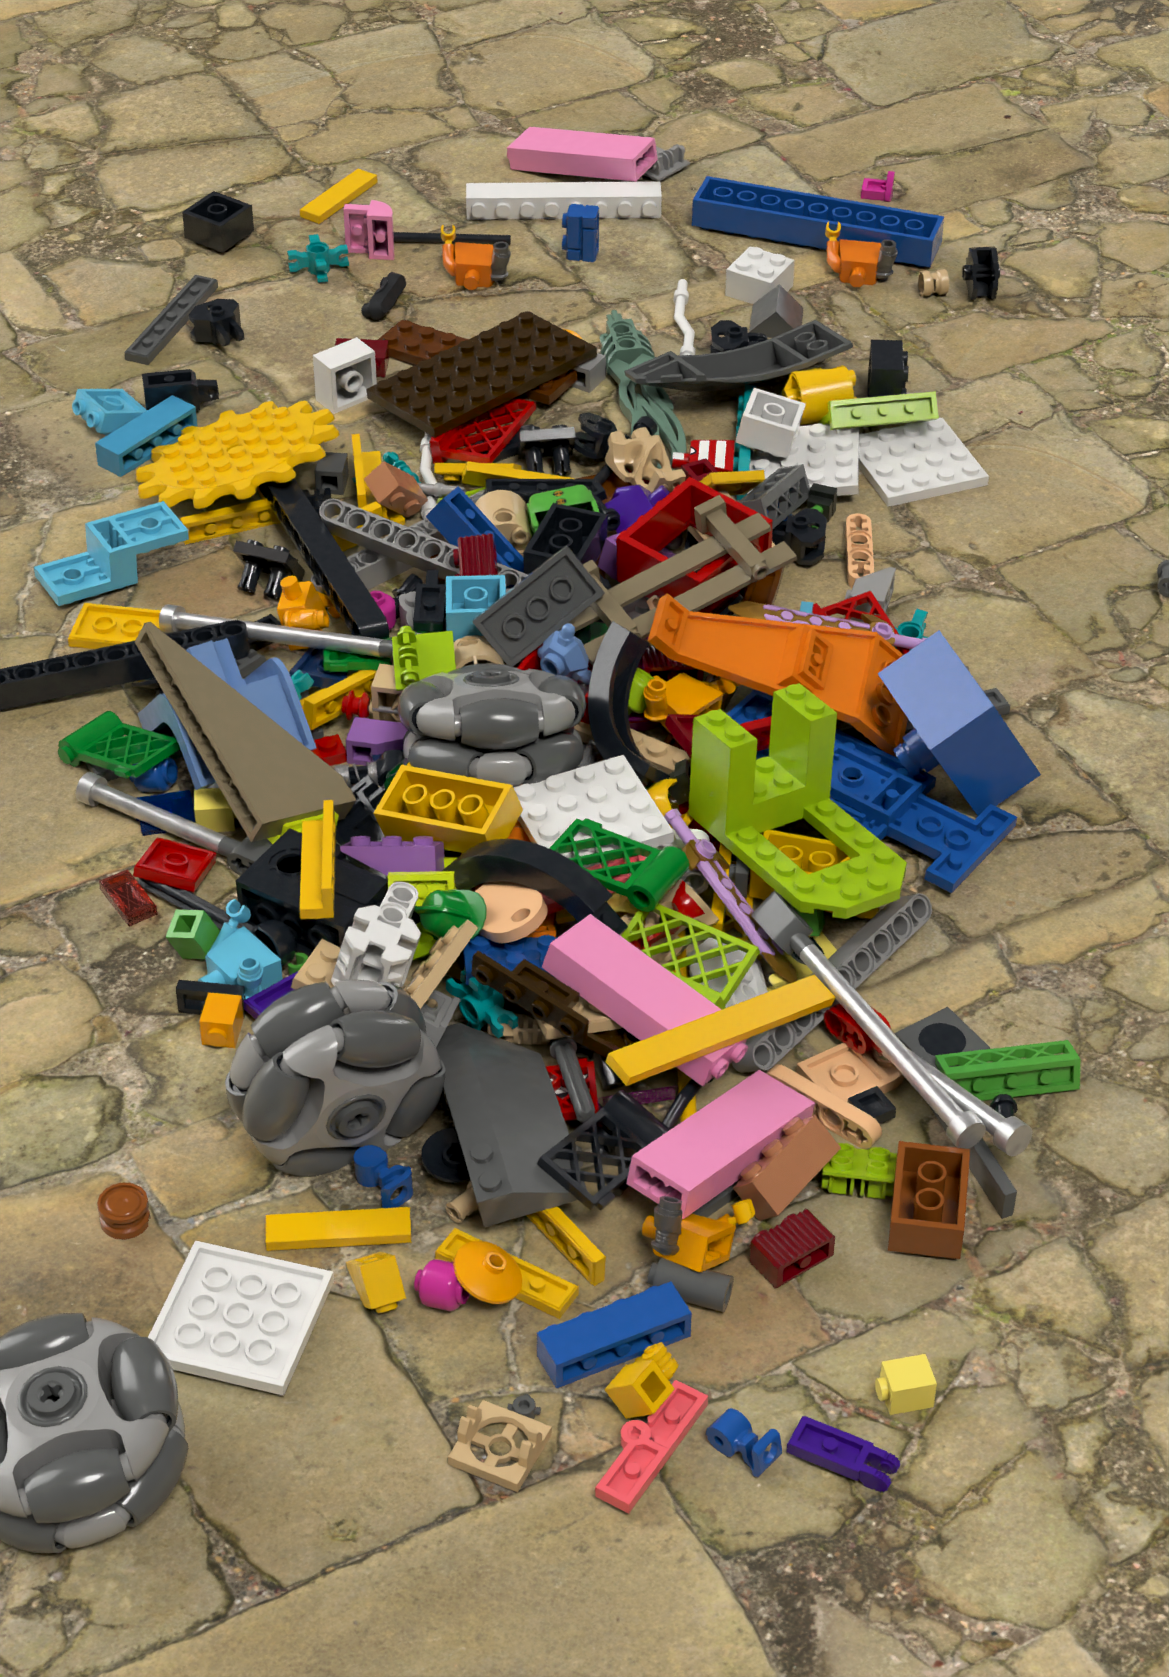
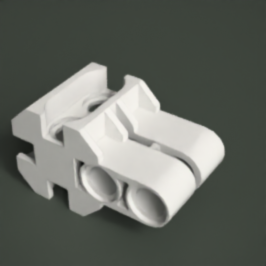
M395 882L389 887L380 907L373 905L357 909L352 927L349 926L345 933L331 982L334 986L336 981L369 980L388 982L398 987H403L421 935L418 927L411 920L418 899V891L413 885L406 882Z

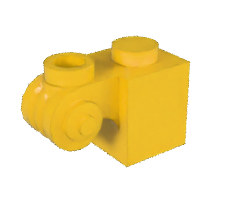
M663 1342L648 1346L642 1356L636 1358L634 1363L626 1364L604 1389L626 1419L654 1414L675 1389L669 1380L673 1377L679 1364L675 1358L671 1357L672 1354L667 1352Z

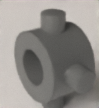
M528 1394L517 1397L513 1404H508L507 1407L508 1410L534 1419L535 1415H540L541 1407H536L534 1399Z

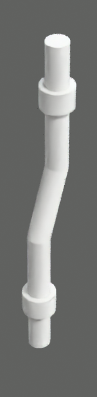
M681 279L678 281L673 299L675 303L674 320L684 334V343L680 349V355H695V348L693 347L695 332L684 316L685 305H687L689 299L687 291L688 282L685 279Z
M425 432L420 444V451L422 453L420 473L425 483L436 484L438 482L431 471L432 454L429 442L433 436ZM426 495L428 501L422 505L421 510L423 519L437 505V497L434 495Z

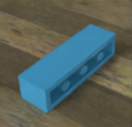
M173 395L95 443L98 466L119 477L129 473L151 459V450L153 448L178 442L181 430L185 427H198L196 407Z

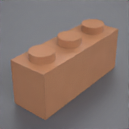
M816 1115L802 1120L800 1117H796L787 1123L783 1128L785 1134L780 1139H775L766 1145L762 1150L764 1156L758 1162L755 1161L749 1164L740 1173L742 1179L733 1189L742 1200H752L755 1217L759 1221L778 1216L841 1149Z

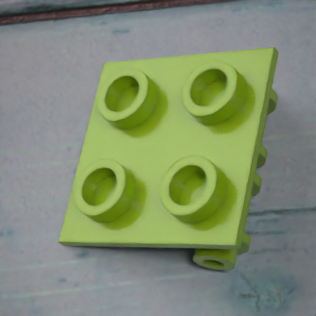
M402 626L397 636L392 637L396 691H402L411 683L418 682L441 672L448 674V672L456 669L453 631L415 634L412 627Z
M838 1143L841 1149L823 1167L821 1188L828 1189V1193L846 1194L847 1179L851 1178L849 1195L853 1196L855 1179H862L861 1197H864L865 1180H869L867 1197L885 1199V1196L893 1197L897 1153H892L882 1147H872L867 1150L855 1148L848 1143Z

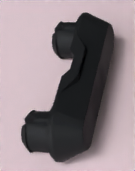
M390 272L387 277H383L380 282V288L371 297L369 303H365L362 306V315L366 319L380 320L392 309L397 302L396 299L406 287L405 277L395 272Z

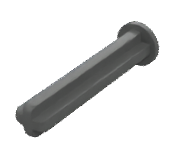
M562 1037L551 1044L550 1054L558 1062L577 1120L584 1123L595 1114V1107L576 1056L577 1044L572 1038Z

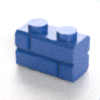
M571 204L569 205L568 212L563 213L562 228H566V235H563L562 250H566V259L595 262L599 252V207Z

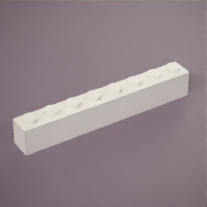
M660 181L466 183L467 220L562 219L563 213L568 212L569 205L571 204L598 206L599 218H661L662 195Z

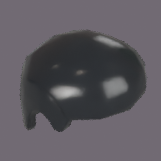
M267 920L252 929V934H255L254 936L281 959L282 967H285L294 959L297 951V942L294 933L288 925L282 921Z

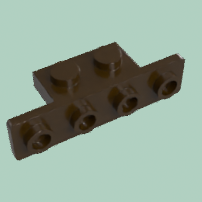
M480 951L473 955L471 974L479 983L493 988L509 1002L520 1005L531 1012L536 1019L547 1022L558 1029L563 1036L572 1038L580 1044L585 1042L588 1034L589 1020L572 1009L579 1002V992L526 959H523L513 971H510Z

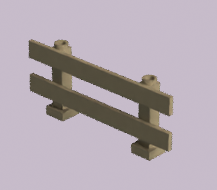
M718 495L694 507L696 528L702 535L710 531L713 536L607 590L600 582L599 568L595 562L591 560L583 564L604 590L605 594L568 623L575 627L576 632L599 619L608 628L612 621L642 639L649 637L657 607L631 619L623 610L624 606L729 553L739 565L674 598L687 610L697 612L797 560V555L784 541L760 553L750 541L770 532L771 526L759 513L734 524L727 516L726 502ZM605 634L583 645L592 666Z

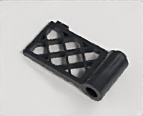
M621 1089L612 1096L601 1110L539 1158L537 1165L590 1211L595 1207L601 1211L615 1199L616 1196L613 1192L627 1181L631 1158L624 1157L623 1147L631 1148L638 1152L670 1129L625 1090ZM602 1122L612 1131L613 1136L597 1134L596 1125ZM575 1142L591 1143L592 1153L577 1151ZM599 1144L614 1146L616 1156L600 1154ZM555 1158L570 1160L571 1170L560 1168L552 1160ZM578 1161L594 1163L595 1173L579 1171ZM602 1164L618 1166L619 1175L603 1174ZM581 1181L597 1183L598 1192L594 1196L581 1186Z

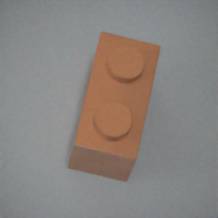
M385 461L364 478L379 504L407 518L416 514L421 509V506L428 501L412 475Z

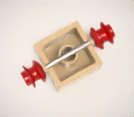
M379 664L371 685L372 701L367 692H364L361 697H356L353 690L349 692L348 696L343 697L342 714H346L348 721L352 719L353 715L368 718L370 714H373V719L402 723L397 709L399 696L402 691H396L394 665Z

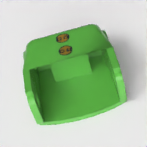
M575 485L533 494L529 499V503H526L533 535L553 503L599 512L591 490H588L584 485Z

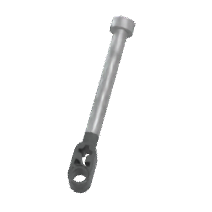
M92 772L84 774L76 788V798L78 801L93 807L99 803L226 856L230 868L240 876L273 845L265 839L251 842L248 836L242 842H239L107 786V780L104 777Z

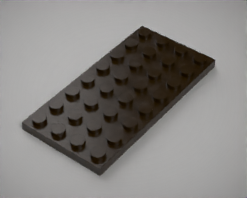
M525 311L487 331L480 332L477 336L461 341L458 345L448 350H443L427 360L420 361L417 365L402 370L386 380L377 382V384L366 389L367 398L436 438L597 357V347L532 312Z

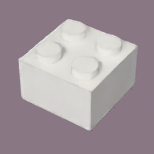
M749 247L726 269L725 296L754 304L779 284L788 292L793 287L795 260L787 258L782 254L763 251L758 247Z
M356 337L313 355L315 396L320 404L335 414L369 400L366 389L377 384L375 351Z
M753 388L743 413L735 442L747 448L759 449L773 456L788 459L806 403Z

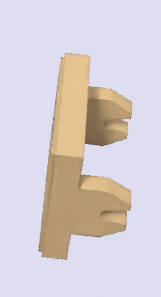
M482 1400L478 1408L469 1405L467 1407V1417H461L457 1431L458 1441L448 1456V1465L518 1493L551 1437L552 1426ZM492 1423L506 1425L501 1434H495L491 1437L478 1432L481 1428ZM518 1430L523 1431L528 1438L527 1441H522L520 1448L515 1447L513 1440ZM502 1441L510 1445L511 1450L509 1453L502 1456L494 1455L489 1450L490 1446L495 1442ZM471 1444L485 1449L487 1458L484 1463L476 1459L472 1453ZM510 1460L517 1462L510 1466L497 1467L498 1464L506 1463Z

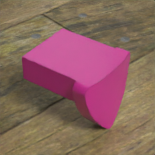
M888 171L887 180L864 178L861 199L890 202L893 197L895 172Z

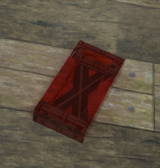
M128 869L99 881L100 890L128 926L158 915L157 906Z

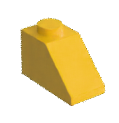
M377 1252L346 1262L347 1269L364 1307L369 1309L375 1308L376 1313H382L397 1308V1301L407 1299L395 1255Z

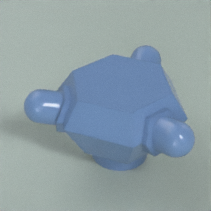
M567 623L563 625L561 631L552 633L543 642V646L538 649L537 654L541 659V669L554 675L567 676L576 681L579 679L584 684L589 685L592 672L588 670V655L582 641L574 636L575 627Z

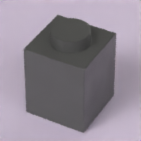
M326 452V456L318 460L316 465V489L320 490V494H324L325 488H330L331 494L344 495L349 477L348 453Z

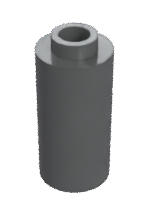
M661 1258L658 1264L652 1263L647 1283L652 1286H660L671 1281L684 1302L725 1312L731 1297L734 1277L712 1270L700 1273Z

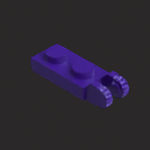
M802 1416L787 1443V1453L853 1480H860L865 1487L880 1492L887 1491L891 1484V1479L886 1473L894 1474L900 1467V1461L895 1455L875 1447L874 1443L807 1416Z

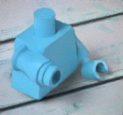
M233 899L226 906V913L231 918L229 922H224L215 942L205 956L207 975L198 981L245 986L244 995L248 999L282 980L281 959L246 927H237L239 923L247 922L250 919L251 913L248 907L245 905L241 907V904L236 899Z

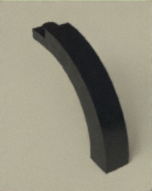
M612 621L599 647L590 678L588 693L590 728L596 747L604 760L624 755L640 781L650 786L652 781L657 783L664 779H669L670 775L653 765L639 751L631 734L628 716L632 681L639 662L650 643Z
M518 839L489 840L469 848L442 870L455 871V887L458 890H471L480 884L492 881L518 883L548 896L567 910L578 922L591 914L619 935L628 928L627 924L607 903L613 895L596 878L574 861L545 846Z

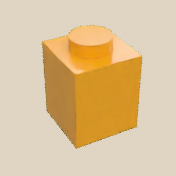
M208 992L199 1020L202 1045L236 1047L244 1020L242 997L240 995Z

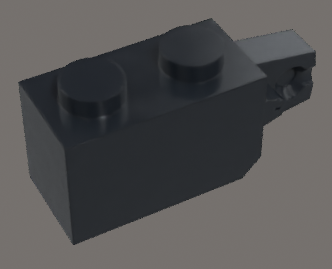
M191 369L142 374L146 410L151 409L172 395L195 406L196 410H200V403L219 399L217 380L197 379L196 373Z

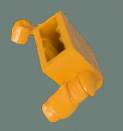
M287 576L281 580L282 593L277 612L282 626L322 631L323 628L329 627V616L325 607L328 608V612L332 617H341L328 596L317 591L313 582H298L296 576ZM288 644L290 651L309 648Z
M680 673L666 682L656 675L653 676L655 679H651L644 688L643 695L646 703L644 716L652 722H660L667 729L664 723L668 714L703 715L709 711L721 709L723 694L733 693L736 686L741 684L722 677L709 683L697 680L685 673Z

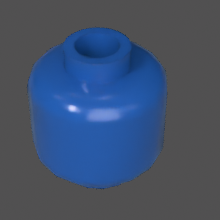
M169 756L137 778L130 776V780L143 793L168 791L177 780V765Z

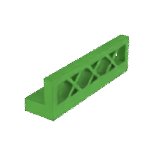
M1069 1040L935 1055V1065L938 1070L981 1101L992 1100L1000 1094L1018 1097L1080 1089L1081 1059Z

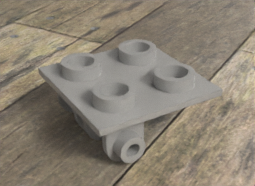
M676 144L669 150L656 146L658 160L643 175L659 182L690 165V162L684 159V146Z

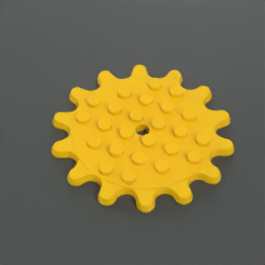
M273 401L262 403L251 412L236 414L233 410L224 411L215 423L204 427H185L181 430L178 442L153 448L151 450V460L154 463L141 466L136 470V481L145 482L139 485L138 496L140 499H147L159 495L158 502L164 501L169 508L181 501L193 499V505L196 509L208 507L217 498L229 494L235 495L239 500L247 499L256 493V488L265 482L275 481L284 483L294 479L296 472L293 470V467L304 462H315L324 458L326 452L319 444L336 439L340 435L334 425H327L334 421V415L329 409H322L311 413L313 408L308 401L297 402L288 408H278Z

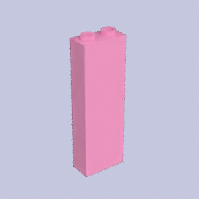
M529 127L507 147V158L509 159L511 170L635 182L658 160L655 138Z
M591 914L550 943L542 965L543 969L579 992L582 998L640 1041L722 1010ZM747 1039L676 1067L703 1087L712 1078L719 1079L731 1062L738 1063L744 1057L748 1050L746 1045Z
M758 1070L632 1155L626 1184L658 1204L662 1196L681 1200L682 1219H685L741 1179L740 1173L743 1169L755 1161L758 1162L764 1156L762 1154L763 1148L773 1140L780 1139L785 1134L783 1128L787 1123L796 1117H800L801 1120L811 1117L815 1102L763 1071Z

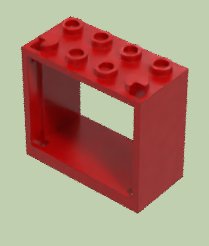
M689 477L683 483L677 485L665 498L659 500L646 514L641 515L628 529L623 530L618 535L616 540L617 581L622 583L669 559L659 553V551L689 526L696 528L694 507L718 495L726 502L727 516L734 524L758 512ZM760 514L771 526V531L750 542L762 553L772 547L773 520ZM710 531L705 533L709 536H713ZM727 553L706 564L697 573L692 571L646 595V597L650 599L653 595H657L661 598L668 593L675 598L739 564ZM740 590L697 612L714 614Z

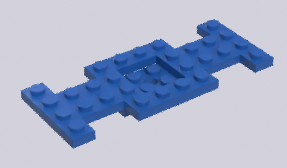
M754 689L727 715L739 725L772 716L773 697ZM836 728L830 797L832 798L830 799L879 840H882L887 835L935 859L926 869L924 879L936 886L953 893L1016 826L1017 816L992 804H989L974 820L927 797L926 795L935 787V776L921 770V773L911 777L898 758ZM769 749L757 751L756 760L769 756Z

